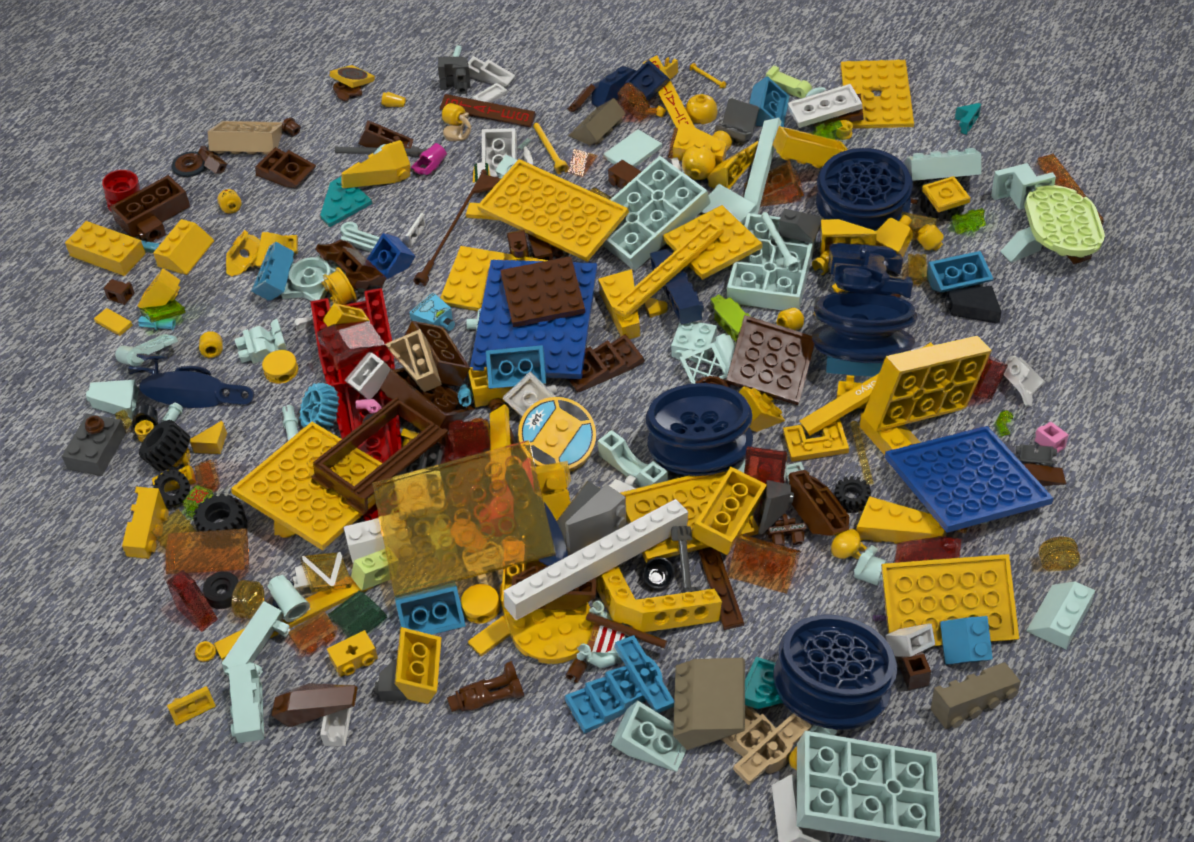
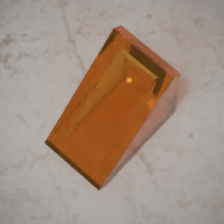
M574 149L568 173L583 177L598 155Z

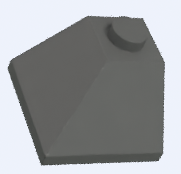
M784 208L779 219V234L781 237L814 243L823 217Z
M770 480L766 481L767 485L758 512L759 534H763L787 511L788 504L792 505L794 493L791 492V485Z

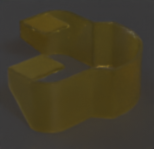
M125 410L115 413L116 419L124 422L125 430L132 425V421Z

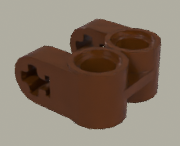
M525 230L507 233L510 254L516 258L529 257Z

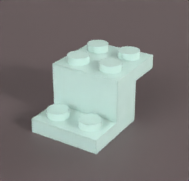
M1028 163L998 170L994 174L991 196L994 200L1010 196L1019 210L1024 209L1028 193L1035 191L1036 187L1054 186L1056 176L1053 172L1036 176Z

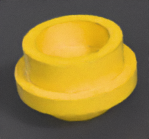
M208 641L199 643L195 650L196 658L202 662L210 661L216 655L215 646Z

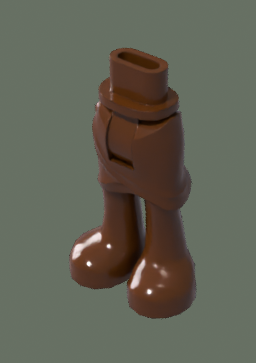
M510 661L504 664L502 675L466 685L459 689V693L457 690L455 695L447 697L452 712L460 709L464 712L493 704L497 700L519 699L525 696L514 665ZM503 686H507V687H505V688H502V689H499V690H496V691H493V692H489V690L496 689V688H500V687H503Z

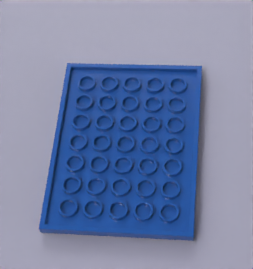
M491 260L470 367H473V371H484V367H487V350L543 345L546 378L582 379L598 269L597 263L573 262L585 307L584 314L513 328L500 270L543 261Z

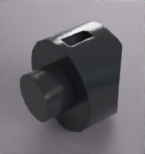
M141 404L132 412V426L134 429L137 423L144 420L151 421L154 426L158 425V411L149 404Z

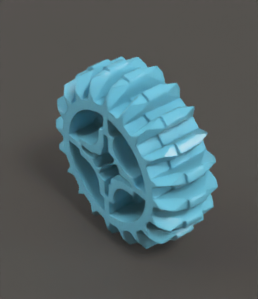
M325 383L313 384L312 387L309 386L308 391H305V396L302 398L303 401L300 405L301 410L299 411L301 414L299 420H301L303 428L309 423L314 422L329 431L330 426L334 425L333 421L337 419L336 414L340 405L338 403V392L335 391L334 387Z

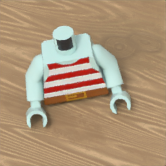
M595 601L593 603L594 607L589 609V612L612 620L606 611L603 612V603ZM594 623L588 645L583 643L577 648L580 651L577 654V659L584 660L586 658L587 662L601 669L613 666L616 663L621 664L622 659L614 645L615 642L627 638L628 635Z

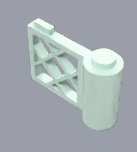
M721 334L715 338V342L695 351L691 348L681 353L682 357L679 360L691 384H695L694 378L696 373L706 377L710 376L713 366L721 368L724 375L719 376V378L726 379L735 349L730 335ZM712 349L715 355L713 361L702 358L703 353ZM691 357L699 360L696 369L688 367L685 360ZM701 361L711 364L708 374L698 370Z
M163 334L136 347L120 346L116 350L115 356L120 363L140 366L144 360L138 358L136 354H151L178 342L176 336Z

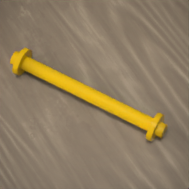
M692 63L690 65V70H695L696 72L715 82L720 86L721 89L726 88L725 81L721 82L717 80L713 76L696 67L695 63Z

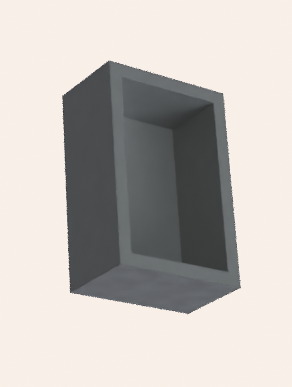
M86 414L63 453L62 458L68 470L103 476L126 431L120 419L98 416L104 421L105 426L99 433L90 434L85 429V422L89 417L98 415Z

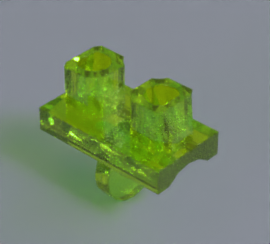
M983 208L972 209L968 213L954 215L952 222L957 235L971 230L976 232L979 231L980 227L986 226L984 220L985 210Z

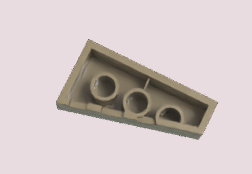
M1003 662L982 670L979 676H976L974 673L966 676L963 682L959 683L957 680L949 682V687L942 688L941 685L934 687L931 711L945 729L950 727L957 728L965 719L978 717L984 709L988 707L993 709L1000 704V701L1006 698L1008 700L1013 699L1018 694L1021 681L1009 666Z

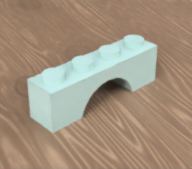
M609 431L598 440L599 456L626 477L631 475L637 478L634 483L638 486L644 487L668 481V471L654 461L650 464L641 462L631 452L626 441L614 431Z

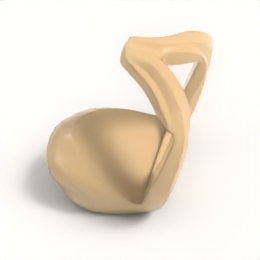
M466 112L459 115V119L462 121L461 126L451 125L444 128L443 135L447 140L462 141L468 138L471 132V125L468 121L469 113ZM466 124L468 128L466 132L463 134V129Z

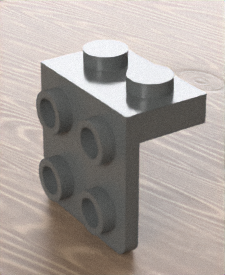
M730 98L727 103L723 123L716 125L715 132L724 131L730 137L735 138L734 140L743 143L746 140H750L753 136L759 107Z

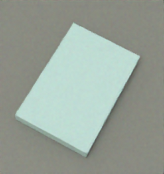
M637 129L605 152L603 157L614 165L623 159L636 167L662 148V143Z
M718 184L709 194L711 203L700 213L705 214L723 205L738 221L744 224L747 214H753L757 210V206Z

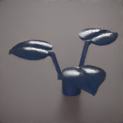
M136 354L138 358L144 361L148 359L155 362V369L131 366L128 367L129 375L140 371H146L152 375L160 373L158 360L168 361V357L157 354ZM181 366L175 369V371H201L207 375H212L209 370L200 366Z

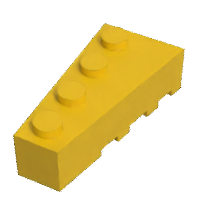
M632 269L599 278V293L620 336L626 334L629 339L640 337L638 309L627 319L612 310V306L634 288Z

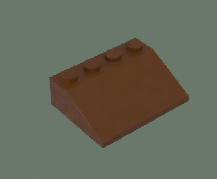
M404 368L390 370L380 388L388 398L394 399L399 397L400 401L440 428H445L446 430L453 427L475 410L472 405L462 406L463 403H459L458 394L445 383H441L442 385L424 392Z

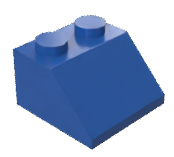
M383 233L367 260L389 279L408 269L416 256L398 237Z

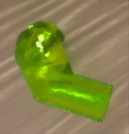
M1008 410L1000 412L995 421L1001 436L1010 434L1006 424L1011 422L1010 419H1013V414Z

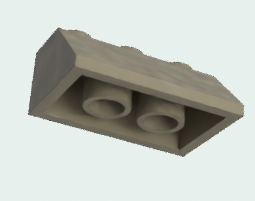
M613 98L591 112L568 136L588 145L593 143L597 145L604 139L602 137L604 134L608 135L613 130V126H617L623 121L622 117L626 113Z

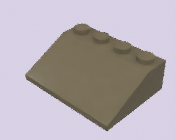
M744 658L693 659L676 665L673 736L686 750L745 731Z

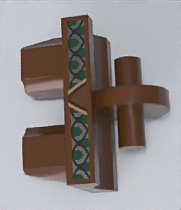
M786 513L781 516L782 520L775 522V527H769L767 535L768 538H771L774 547L785 546L784 536H791L793 545L804 543L805 523L796 524L795 518L788 519Z

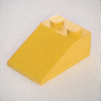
M840 219L821 220L820 256L825 251H829V247L833 243L876 246L877 232Z

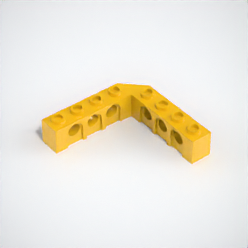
M618 566L596 577V589L612 621L628 624L636 630L649 632L719 621L722 601L715 589L636 600Z

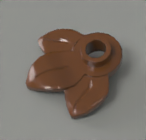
M341 82L333 85V90L340 100L347 102L350 96H362L360 88L362 85L354 88Z

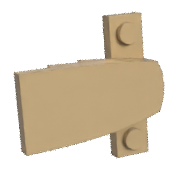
M745 705V731L722 738L721 740L743 756L733 766V770L750 785L764 771L771 774L785 767L789 762L793 745L799 741L804 731H809L812 728V725L793 713L775 728L764 714L759 715L752 707Z

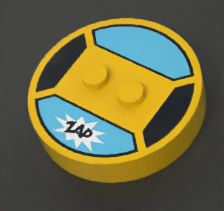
M549 397L531 405L522 416L518 429L520 452L525 460H531L532 467L568 461L569 471H575L588 461L596 441V428L589 412L579 403L563 397Z

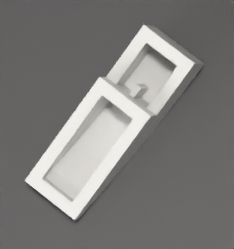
M473 56L468 62L470 78L491 84L499 83L503 87H507L515 78L514 74L490 60H487L485 63Z

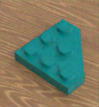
M341 177L329 184L320 217L331 227L373 203L358 187L342 188Z
M759 657L755 658L745 679L746 706L760 709L783 703L773 681V671L776 662Z

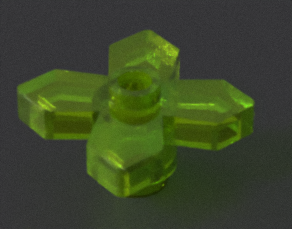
M840 120L826 125L822 123L816 126V130L809 134L835 140L832 131L843 125Z

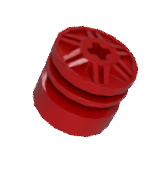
M129 170L112 171L102 180L106 204L110 211V206L140 190L137 175Z

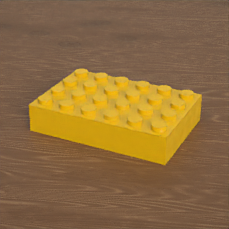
M973 336L886 356L863 414L864 419L875 431H880L966 408L992 350L978 336Z

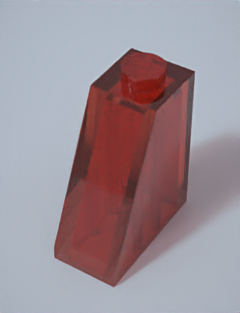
M183 569L166 582L176 608L201 632L218 620L195 580Z

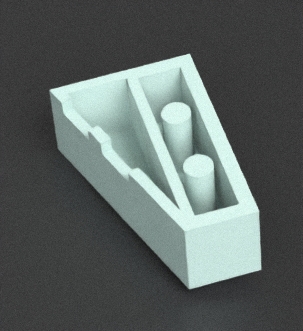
M254 663L228 667L232 702L230 712L233 718V724H231L232 737H236L238 744L263 740V692Z

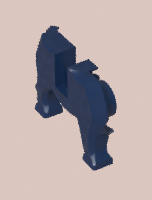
M833 243L830 245L828 268L830 269V274H833L832 281L836 283L838 288L861 294H899L905 298H911L913 286L911 277H893L886 273L887 270L899 275L901 274L903 263L901 254H896L893 249L884 246Z

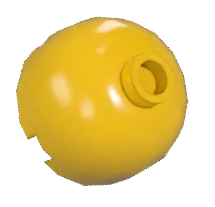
M705 94L694 95L688 100L685 107L691 121L695 124L711 123L718 114L716 102L712 97Z
M695 146L688 148L682 158L684 173L694 180L708 178V175L716 166L715 154L702 146L701 148H695Z

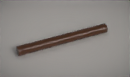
M590 612L586 616L587 621L628 636L634 635L636 639L663 649L666 648L667 640Z

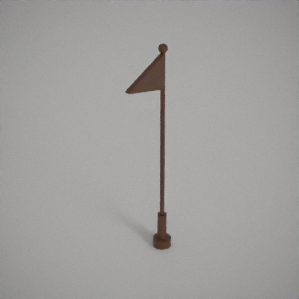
M485 169L481 170L480 177L432 259L428 260L422 272H418L413 279L415 284L424 283L423 286H426L429 282L428 274L435 264L434 261L472 195L492 190L501 178L489 176Z

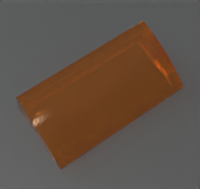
M247 529L168 534L166 574L250 569Z

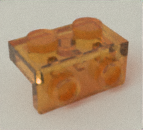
M322 611L289 631L288 635L301 654L304 652L310 654L318 648L317 644L322 641L328 643L336 637L335 633H337L338 628L336 625H333L325 611Z

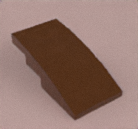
M624 334L612 343L607 340L595 349H592L591 346L586 348L582 379L568 378V380L577 392H581L628 372L645 362V360L628 336Z

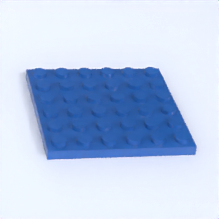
M988 426L885 451L884 458L946 533L1051 505L1053 502V497Z

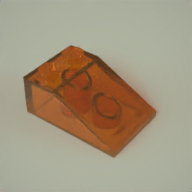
M790 161L769 171L760 207L787 204L805 196L799 174ZM748 182L744 183L745 190L747 188Z

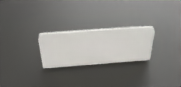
M423 213L419 215L402 240L407 247H412L426 226Z

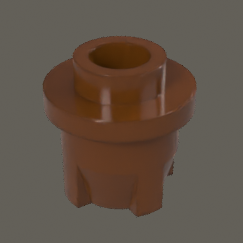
M292 117L282 122V131L285 133L288 132L294 137L300 132L301 126Z

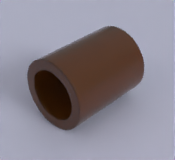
M574 659L565 675L566 678L572 680L574 676V682L578 683L587 668V664L583 660Z

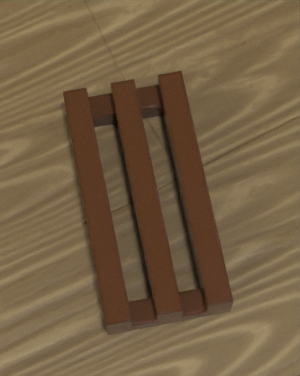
M591 83L583 89L567 109L574 112L581 107L595 90V86Z

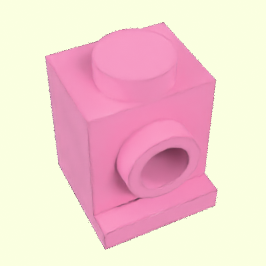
M1049 422L1037 429L1035 442L1041 446H1053V448L1057 449L1058 453L1066 447L1069 434L1054 423Z

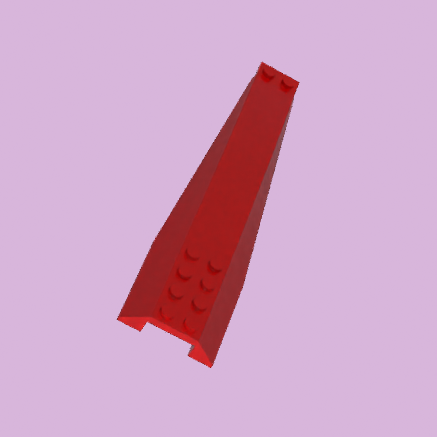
M382 288L364 291L366 301L345 305L362 309L370 320L359 338L354 336L348 337L340 333L334 334L327 329L323 319L331 308L328 298L310 301L318 353L326 384L331 385L338 392V403L340 405L338 406L336 420L342 439L360 426L364 418L371 414L367 409H356V400H365L367 398L344 380L368 352L376 355L392 370L395 369L394 356L386 346V343L392 341ZM381 389L371 398L379 403L381 408L393 400L388 398ZM399 415L394 417L357 448L379 462L384 463L402 448ZM395 486L363 515L364 521L400 513Z

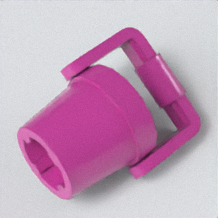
M435 143L420 154V158L411 168L417 174L428 175L439 167L447 152L441 145ZM422 164H424V165L427 166V167L424 169V168H421L420 166H421Z

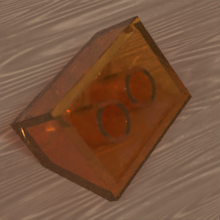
M741 535L736 540L728 577L787 594L798 566L801 551Z

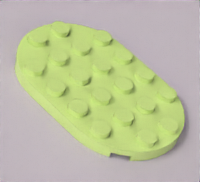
M1056 185L1036 187L1035 191H1030L1025 201V210L1032 234L1037 242L1061 256L1069 255L1081 258L1091 255L1101 248L1105 234L1097 209L1090 199L1076 194L1077 191Z

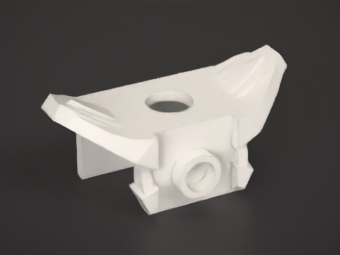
M1011 356L1008 357L1004 365L992 364L989 369L995 372L1002 373L1018 389L1027 407L1032 406V395L1045 383L1021 357Z

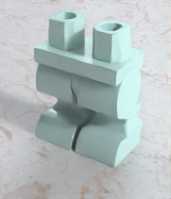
M278 319L271 322V331H267L261 326H256L249 331L248 329L243 330L244 336L235 339L242 363L251 360L253 364L263 362L269 353L277 350H287Z

